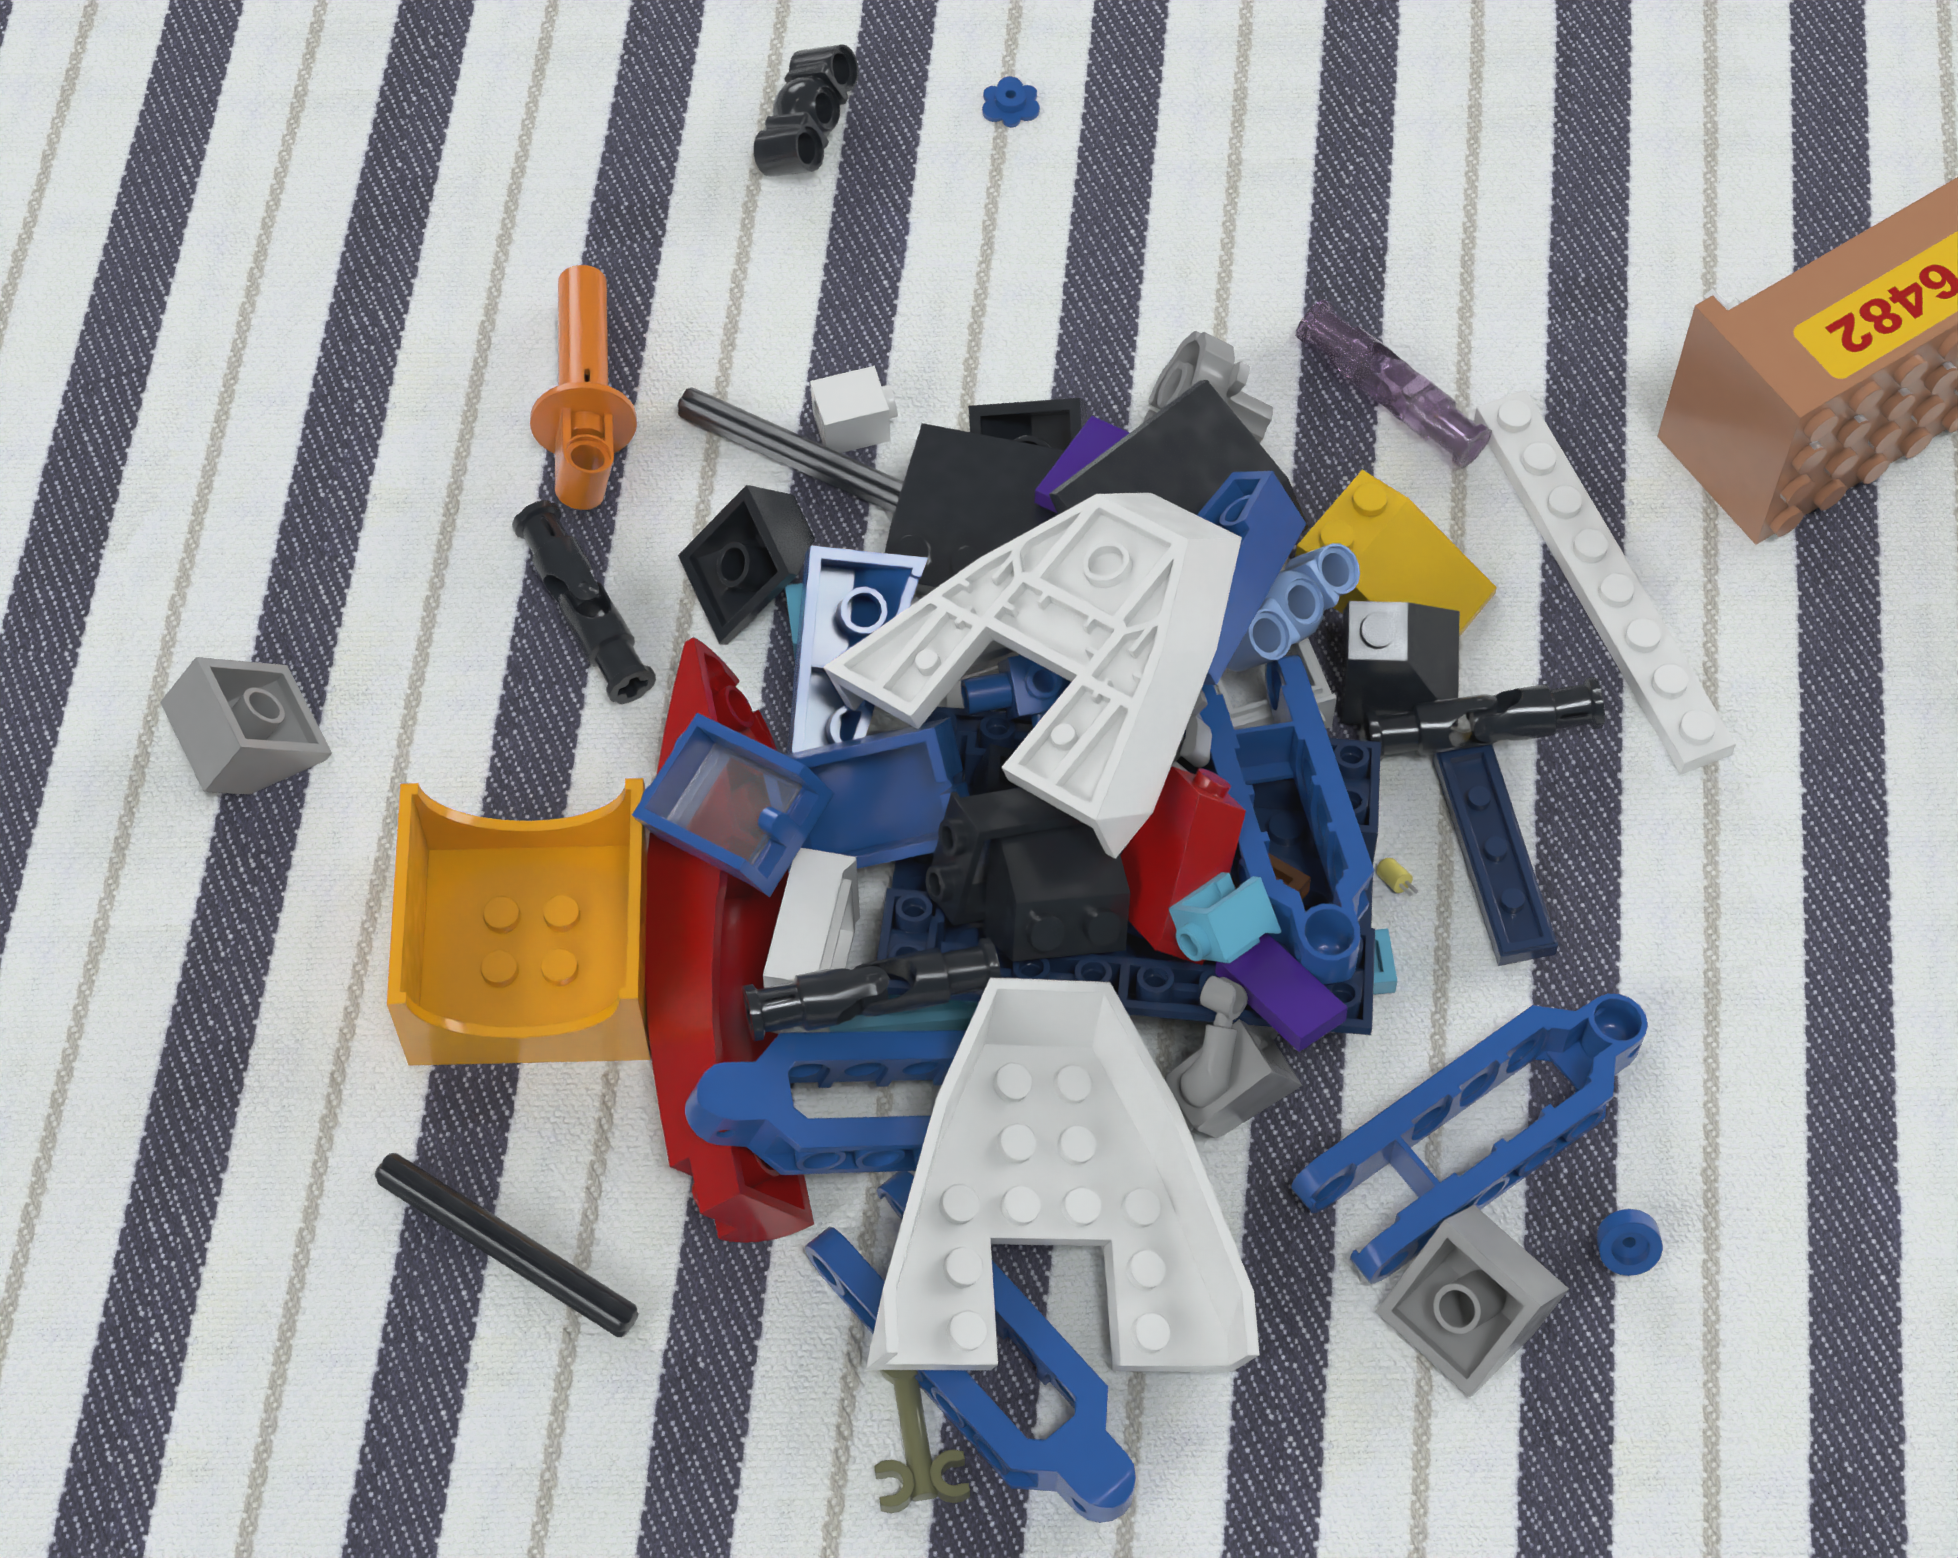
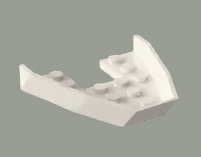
M1153 493L1095 494L980 557L823 668L845 705L855 711L865 699L916 729L921 727L992 640L1071 681L1070 685L1001 768L1010 782L1092 827L1105 853L1116 859L1153 813L1217 650L1242 537Z
M990 977L935 1100L885 1279L866 1370H992L998 1365L991 1244L1104 1246L1113 1371L1233 1372L1259 1356L1254 1290L1180 1106L1111 983Z

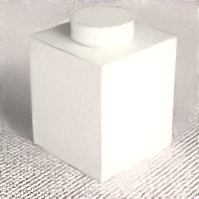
M875 366L810 381L813 415L823 446L843 453L891 441L890 419L898 417L896 401L890 385L881 387Z

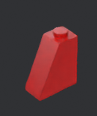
M1172 766L1153 813L1129 841L1121 854L1131 893L1128 920L1155 950L1203 965L1204 959L1193 961L1180 949L1176 940L1177 930L1168 908L1221 872L1230 874L1246 810L1228 794L1231 785L1217 774L1199 768L1195 775Z

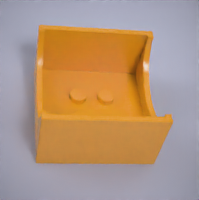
M625 778V786L621 794L609 804L596 810L571 817L535 821L501 820L466 814L434 801L424 793L419 783L400 784L387 1007L408 1066L651 1060L645 989L647 853L650 831L632 816L645 791L643 778Z

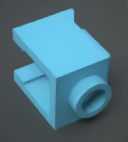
M1221 872L1168 908L1177 930V943L1182 952L1193 961L1204 959L1231 963L1260 942L1259 937L1263 934L1281 933L1261 877L1252 876L1242 883L1239 888L1235 889L1230 874Z

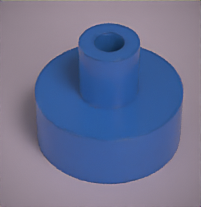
M1636 1209L1619 1210L1608 1215L1598 1227L1596 1238L1600 1258L1604 1265L1612 1272L1625 1276L1639 1275L1652 1269L1660 1260L1663 1251L1661 1235L1656 1221L1649 1214Z

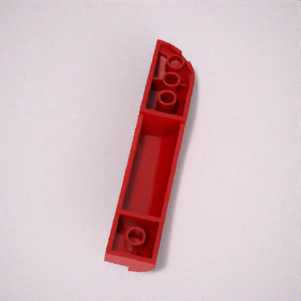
M695 637L685 641L666 719L657 774L672 753L677 739L686 731L696 713L777 751L772 735L759 709L752 711L747 698L736 688L740 680L714 651ZM731 759L687 830L749 862L766 836L758 826L759 816L766 807H772L764 774ZM650 832L647 853L645 989L652 1066L669 1166L693 1176V1198L700 1214L715 1220L718 1239L729 1242L748 1243L774 1240L792 1235L814 1225L804 1174L781 1175L747 1147L716 1145L706 1142L696 1135L689 1126L685 1115V1104L688 1097L709 1068L714 1064L724 1062H756L779 1035L773 1032L765 1033L763 1040L753 1042L747 1023L742 987L753 984L756 989L764 988L763 973L789 876L788 869L772 895L768 897L750 884L666 841H661Z

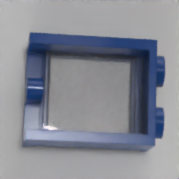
M696 713L686 731L677 739L672 753L654 781L645 789L641 801L632 816L661 841H666L729 873L770 897L835 793L805 764Z

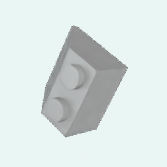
M196 657L160 701L204 792L252 794L322 763L332 754L287 665Z
M1472 1205L1442 1222L1375 1312L1470 1398L1534 1335L1569 1288L1478 1207Z

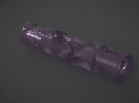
M1323 299L1308 310L1296 329L1295 336L1305 344L1312 343L1330 358L1329 363L1334 369L1375 401L1383 405L1423 440H1434L1453 456L1452 462L1457 466L1465 468L1479 456L1491 438V429L1483 424L1477 425L1456 409L1457 403L1453 398L1425 376L1415 371L1363 327H1352L1334 312L1335 307L1330 302Z

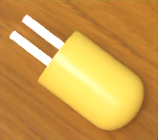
M1385 858L1379 862L1376 868L1377 875L1396 893L1406 892L1409 896H1412L1413 893L1408 890L1410 888L1414 893H1418V890L1411 884L1413 881L1412 875L1395 859Z

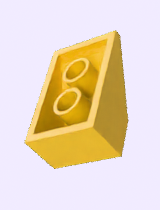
M1363 469L1297 544L1295 557L1331 543H1340L1348 547L1355 554L1360 569L1359 582L1354 590L1339 596L1338 603L1333 607L1342 614L1349 601L1410 602L1460 611V637L1495 595L1497 589L1408 497Z

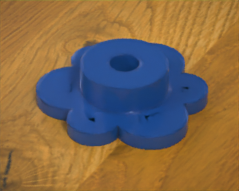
M1004 77L998 82L997 87L989 86L983 92V98L986 102L982 106V114L988 121H1002L1006 127L1013 128L1018 126L1021 120L1031 121L1039 115L1040 106L1036 101V88L1031 85L1023 86L1022 82L1016 77Z

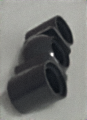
M840 44L799 50L791 57L789 72L784 78L786 84L775 96L773 116L766 118L765 129L759 131L754 141L755 162L765 176L772 177L814 172L822 165L824 149L829 143L827 137L839 121L840 105L846 104L848 100L847 92L854 89L859 77L857 58L853 50L847 45Z

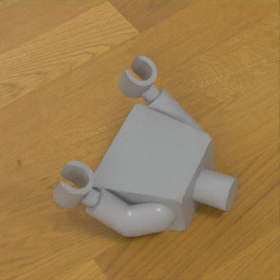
M1209 977L1201 992V1005L1217 1012L1214 1024L1206 1025L1203 1047L1169 1072L1164 1078L1180 1106L1189 1131L1195 1128L1197 1131L1215 1138L1227 1134L1302 1086L1273 1041L1279 1034L1273 1027L1248 1025L1240 1019L1233 1023V1020L1240 1016L1247 1005L1248 996L1241 985L1225 977Z

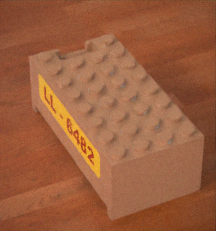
M1958 177L1730 310H1727L1713 295L1695 305L1657 437L1755 545L1773 534H1776L1778 537L1786 535L1801 522L1806 514L1818 507L1820 510L1829 509L1844 496L1849 488L1861 481L1864 484L1875 481L1887 470L1892 462L1902 456L1912 458L1918 455L1929 445L1932 438L1947 430L1949 433H1953L1958 430Z

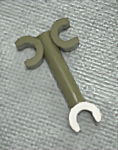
M880 1370L883 1377L894 1384L906 1465L891 1459L881 1461L874 1466L876 1479L896 1478L903 1485L901 1491L897 1494L879 1498L881 1512L897 1513L907 1508L912 1500L916 1502L935 1499L937 1496L943 1501L950 1503L963 1502L970 1497L969 1483L950 1485L942 1478L943 1473L947 1469L965 1465L964 1451L955 1449L944 1451L932 1462L920 1385L915 1378V1375L918 1374L917 1371Z

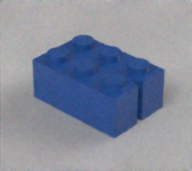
M950 718L923 723L919 729L909 726L784 754L805 764L835 793L801 848L856 857L857 869L935 852L939 838V825L944 820L951 792H957L960 797L969 796L966 782L954 784L953 777L961 772L963 768ZM764 775L772 807L782 811L795 789ZM792 863L788 867V872H790Z

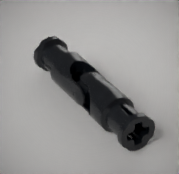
M548 500L537 501L526 506L514 517L512 522L513 531L517 537L526 540L534 554L532 559L533 566L545 587L550 591L555 600L559 602L560 611L588 662L600 669L608 683L606 692L612 702L625 704L641 698L654 686L656 674L650 666H646L641 662L634 650V636L603 585L594 579L591 573L590 561L580 543L573 536H568L560 522L561 511L556 503H551ZM602 609L604 615L595 617V615L598 614Z
M1589 677L1585 679L1582 685L1550 689L1547 684L1503 691L1496 695L1481 694L1413 704L1412 709L1409 711L1377 715L1374 710L1365 711L1363 721L1366 741L1381 742V762L1384 755L1417 750L1422 756L1490 745L1500 740L1517 741L1553 736L1556 729L1590 725L1593 730L1601 729L1605 723V710L1598 679L1596 677ZM1466 715L1471 731L1458 732L1452 730L1451 726L1461 716Z
M990 937L980 939L978 946L944 953L936 947L863 963L852 970L846 968L825 969L795 976L794 982L756 989L753 984L744 985L742 992L749 1031L753 1042L763 1040L765 1033L799 1026H803L806 1031L839 1025L852 1020L858 1015L873 1017L949 1003L951 996L984 990L990 977L1001 978L995 946ZM887 974L903 977L909 982L911 989L897 998L889 999L887 989L889 977Z

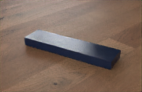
M1493 745L1435 753L1433 764L1498 966L1556 955L1558 942Z

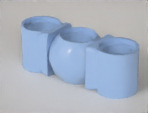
M1331 543L1291 559L1286 565L1285 570L1279 572L1227 668L1233 671H1245L1278 660L1287 654L1292 644L1299 643L1315 633L1323 620L1324 610L1334 607L1338 603L1339 596L1354 590L1358 584L1360 569L1355 554L1348 547L1340 543Z

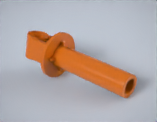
M588 265L569 267L558 278V386L542 394L534 403L530 414V427L534 438L541 446L555 454L556 496L565 505L578 510L593 509L602 503L614 460V453L623 449L632 440L637 428V414L632 402L623 393L608 386L607 280L599 269Z

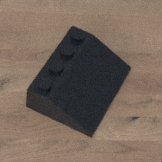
M1208 380L1198 381L1049 493L1058 515L1095 494L1153 493L1197 515L1232 472L1273 471L1306 522L1288 477ZM1307 522L1302 533L1309 528Z
M922 423L893 514L885 553L928 558L915 594L926 596L980 557L1057 516V513L1035 503V490L1065 450Z

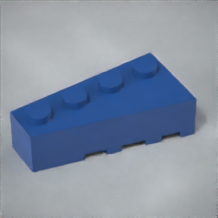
M1273 471L1232 472L1197 514V516L1242 537L1217 650L1204 680V685L1218 684L1306 526V522Z

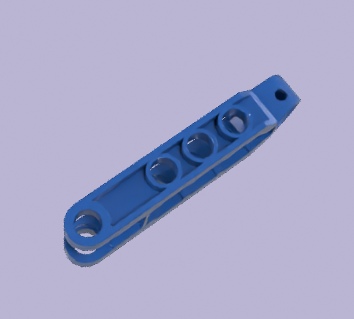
M1299 655L1283 656L1278 660L1265 664L1267 697L1276 724L1234 730L1223 694L1217 695L1214 685L1203 684L1201 689L1205 694L1208 705L1200 712L1204 723L1211 729L1212 740L1209 762L1201 768L1209 770L1226 780L1231 785L1228 794L1246 810L1231 867L1237 888L1252 876L1261 877L1281 929L1279 934H1268L1274 940L1286 945L1288 952L1324 985L1349 980L1355 973L1361 939L1358 921L1369 906L1365 890L1369 888L1370 880L1374 875V868L1301 657ZM1294 778L1334 898L1333 904H1320L1311 907L1305 913L1299 891L1285 885L1282 879L1276 880L1268 856L1270 839L1267 831H1260L1253 809L1255 793L1253 786L1249 784Z
M1621 994L1602 995L1576 1011L1532 1005L1318 1156L1293 1180L1291 1189L1311 1213H1317L1332 1205L1389 1163L1419 1198L1397 1213L1394 1224L1370 1241L1360 1253L1356 1249L1352 1252L1350 1260L1370 1284H1376L1418 1256L1445 1219L1472 1205L1481 1210L1604 1121L1606 1103L1613 1098L1615 1075L1629 1066L1639 1053L1648 1027L1646 1014L1638 1003ZM1533 1060L1552 1062L1576 1088L1575 1094L1554 1108L1549 1104L1540 1111L1538 1120L1508 1142L1502 1138L1493 1144L1490 1155L1461 1176L1454 1172L1445 1180L1439 1182L1411 1149V1147Z
M966 1030L780 1033L756 1062H724L714 1064L709 1068L688 1097L685 1104V1115L689 1126L697 1136L706 1142L716 1145L747 1147L781 1175L916 1171L931 1115L807 1118L794 1107L790 1083L818 1082L819 1088H831L834 1082L875 1081L876 1087H888L892 1081L932 1080L933 1086H941Z
M898 1171L877 1188L878 1197L880 1199L886 1197L888 1203L901 1220L903 1219L914 1176L908 1171ZM829 1226L805 1246L806 1254L826 1283L873 1334L885 1281L838 1230ZM992 1261L996 1333L1003 1340L1009 1337L1037 1367V1378L1044 1385L1050 1382L1075 1409V1415L1047 1439H1029L1023 1435L966 1370H916L918 1374L915 1375V1378L918 1380L920 1388L1011 1489L1054 1491L1085 1519L1098 1523L1113 1521L1124 1515L1131 1506L1135 1491L1136 1475L1134 1464L1128 1454L1106 1431L1108 1385Z

